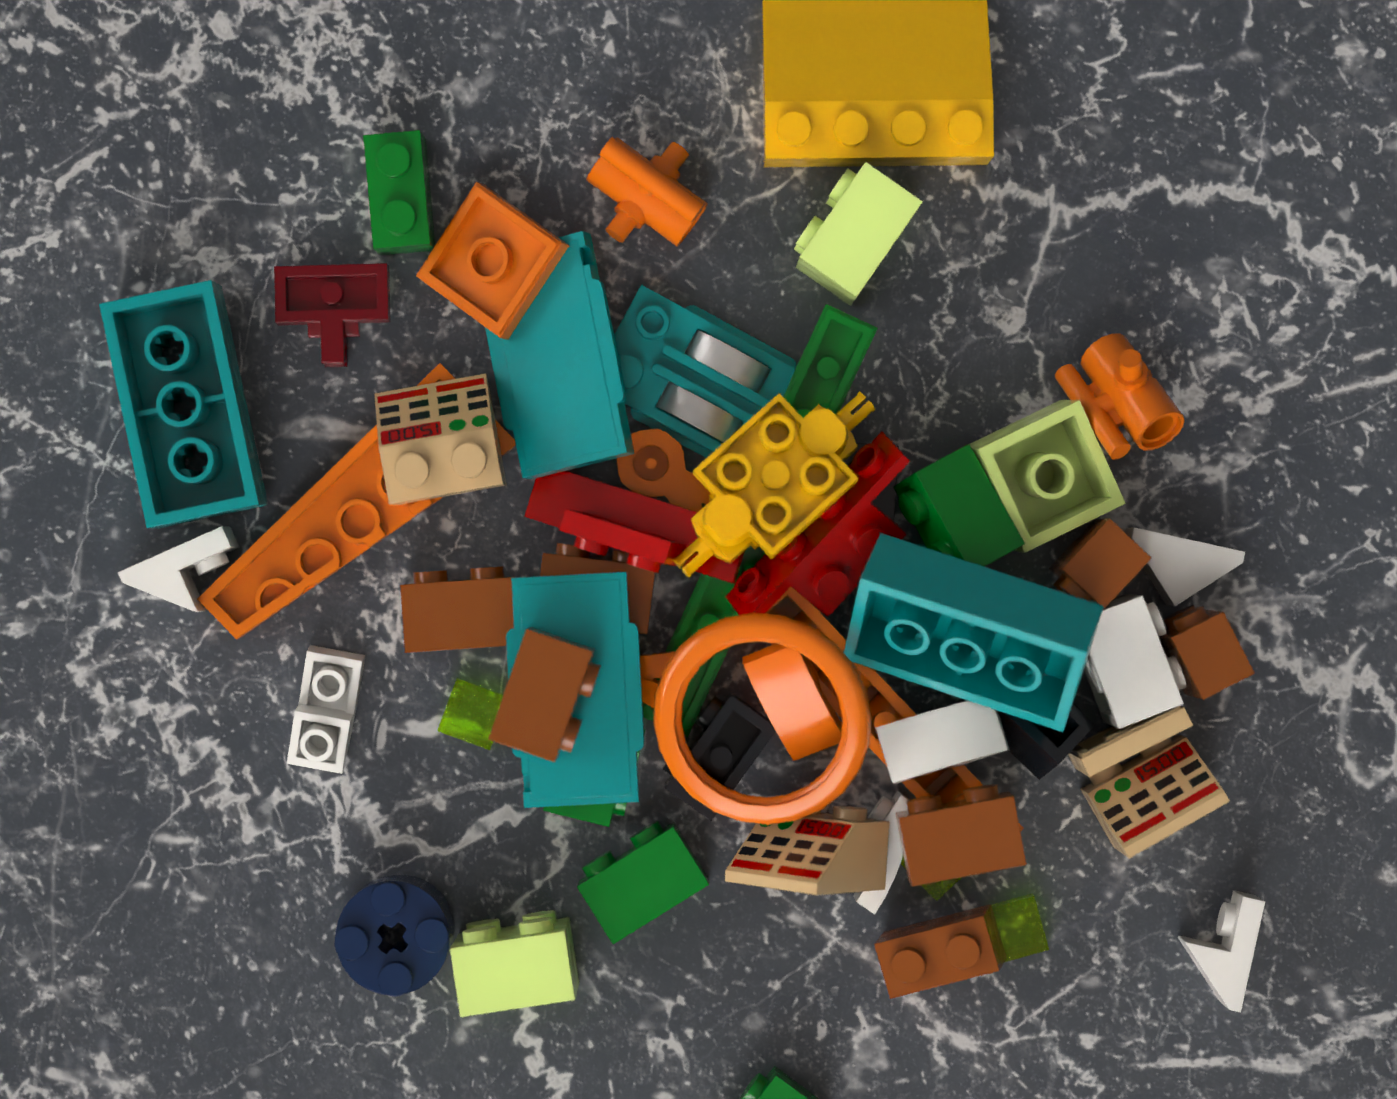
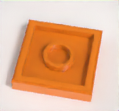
M476 182L418 271L416 277L499 338L508 340L569 245L486 185Z

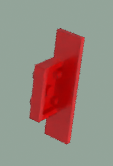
M881 432L871 443L863 446L848 466L858 477L855 485L773 559L765 554L753 568L746 570L739 576L734 588L725 596L738 615L751 613L765 614L792 587L828 617L859 585L860 578L880 533L900 540L907 535L896 522L872 502L910 462L907 456L885 433Z
M568 471L536 478L524 515L526 518L558 527L559 531L576 536L574 543L576 548L606 556L609 547L629 553L626 561L627 564L655 573H659L661 564L677 566L673 559L698 538L691 522V518L698 512ZM744 552L731 564L713 555L695 572L735 584ZM697 554L694 555V556H693L686 564H684L682 567H684L685 565H687L695 556H697Z

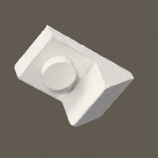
M221 526L118 572L122 583L194 612H203L206 609L197 600L200 595L189 569L195 567L199 576L229 563L226 553L238 548L239 545L231 527Z
M1234 890L1231 902L1222 903L1217 919L1216 933L1219 936H1223L1221 945L1184 936H1178L1218 1000L1229 1010L1241 1013L1265 901L1256 895Z

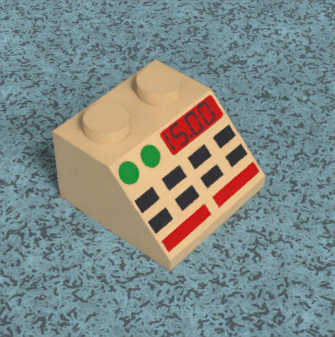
M487 374L375 393L378 445L390 505L406 504L507 485Z
M1176 734L1141 751V755L1122 766L1120 763H1117L1089 777L1092 783L1081 788L1083 795L1112 846L1128 858L1135 856L1230 802L1223 788L1185 736Z
M833 806V814L818 811L797 821L771 825L756 823L726 868L725 881L812 895L885 890L889 821L868 819L867 808Z

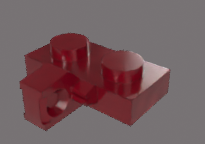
M387 263L274 266L275 323L278 326L307 325L309 338H321V363L325 364V367H348L347 337H360V323L391 322L390 272Z

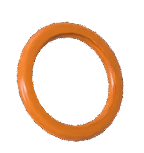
M751 613L726 617L701 628L679 646L663 669L655 693L653 724L659 750L671 774L690 796L712 811L740 822L771 825L797 821L821 811L846 791L860 771L870 744L871 712L866 688L854 664L835 642L810 625L781 615ZM754 641L778 643L799 651L815 662L824 672L839 698L842 713V731L834 758L824 772L806 787L786 795L772 797L750 796L726 788L710 777L696 762L686 743L682 726V707L689 682L700 666L713 655L735 644Z

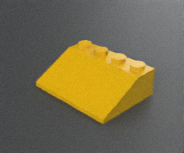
M762 0L764 167L863 166L865 162L871 166L988 165L994 157V108L987 0Z

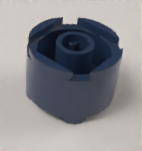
M391 875L369 882L346 904L337 923L334 946L345 971L362 987L383 995L397 997L423 987L436 976L450 954V947L453 944L454 924L449 904L436 887L416 876ZM398 922L404 925L407 930L403 935V939L408 944L405 945L400 941L394 945L388 943L385 940L388 931L383 924L390 928L396 926Z

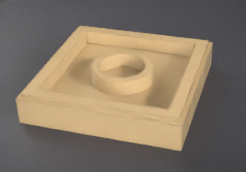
M1177 706L1120 729L1111 726L1080 741L1068 755L1075 769L1090 777L1193 726L1185 707Z

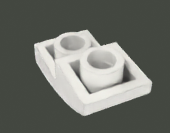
M310 645L306 652L299 704L294 712L287 764L343 773L359 697L365 655Z
M971 701L953 704L876 727L892 783L896 784L1009 750L998 711Z
M899 791L895 793L891 800L882 796L867 817L868 819L889 821L885 890L855 892L853 895L858 904L873 914H876L885 899L903 857L895 813L908 810L906 801L909 799Z

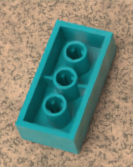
M212 280L100 303L101 316L146 527L159 529L267 506L266 491L222 286ZM174 337L175 341L184 344V353L179 354L180 360L176 363L173 360L162 357V348L170 347L168 339ZM183 392L188 397L196 400L195 410H190L192 416L188 419L185 415L174 412V403L182 402L180 394ZM194 447H197L199 452L206 453L208 456L207 466H202L204 472L200 475L197 470L187 469L185 466L186 457H194L191 450Z
M880 533L860 578L844 654L851 662L1063 732L1082 679L1104 606Z

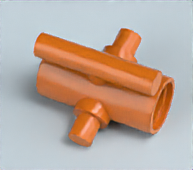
M611 137L601 150L599 159L586 178V181L617 203L614 207L616 215L605 228V231L613 239L623 243L634 228L640 229L646 224L678 247L708 206L707 202L677 181L680 178L678 170L688 158L689 153L678 143L671 142L661 156L655 155L649 161L618 137Z
M1120 333L1101 337L1088 347L1083 354L1080 364L1091 380V384H1086L1072 364L1060 367L1055 373L1056 381L1070 400H1080L1095 436L1114 460L1124 457L1131 448L1126 438L1118 429L1122 425L1137 446L1144 451L1155 450L1166 445L1183 428L1185 421L1183 414L1158 380L1153 377L1150 369L1142 360L1140 353Z

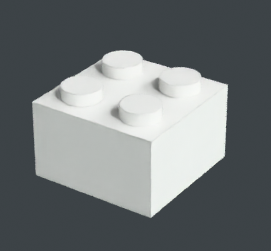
M1122 595L1114 598L1103 609L1084 669L1103 722L1118 729L1184 704L1179 690L1187 687L1182 669L1175 656L1167 657L1159 640V636L1166 634L1163 619L1154 602L1147 604L1142 595Z

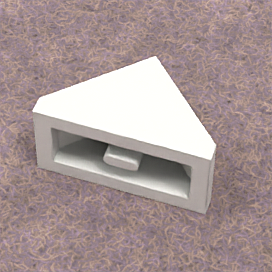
M1126 528L1125 531L1134 542L1152 557L1143 569L1168 606H1177L1241 565L1244 561V551L1139 528Z

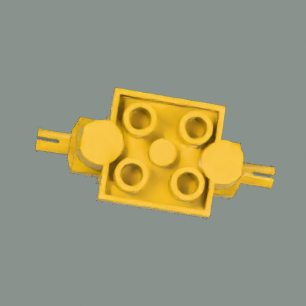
M858 392L836 414L818 404L802 418L779 393L693 470V475L711 493L709 494L710 502L691 518L698 538L673 559L678 568L680 569L697 554L682 568V572L690 578L691 574L711 556L714 555L716 558L731 564L750 546L755 550L760 546L773 559L855 485L858 477L844 461L858 447L851 430L871 412L875 411V407L870 401L865 403L866 396ZM862 404H864L857 412H855L852 415L854 411H856Z

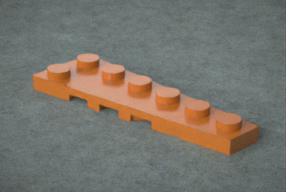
M439 363L417 386L456 378ZM495 419L501 455L503 457L516 447L515 439ZM376 424L204 591L197 600L235 639H240L444 497L400 505L389 504L379 452Z

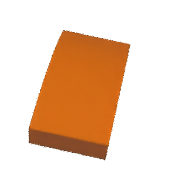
M778 643L742 657L744 668L752 686L793 761L839 744L842 722L820 689L818 673L809 658L797 650Z

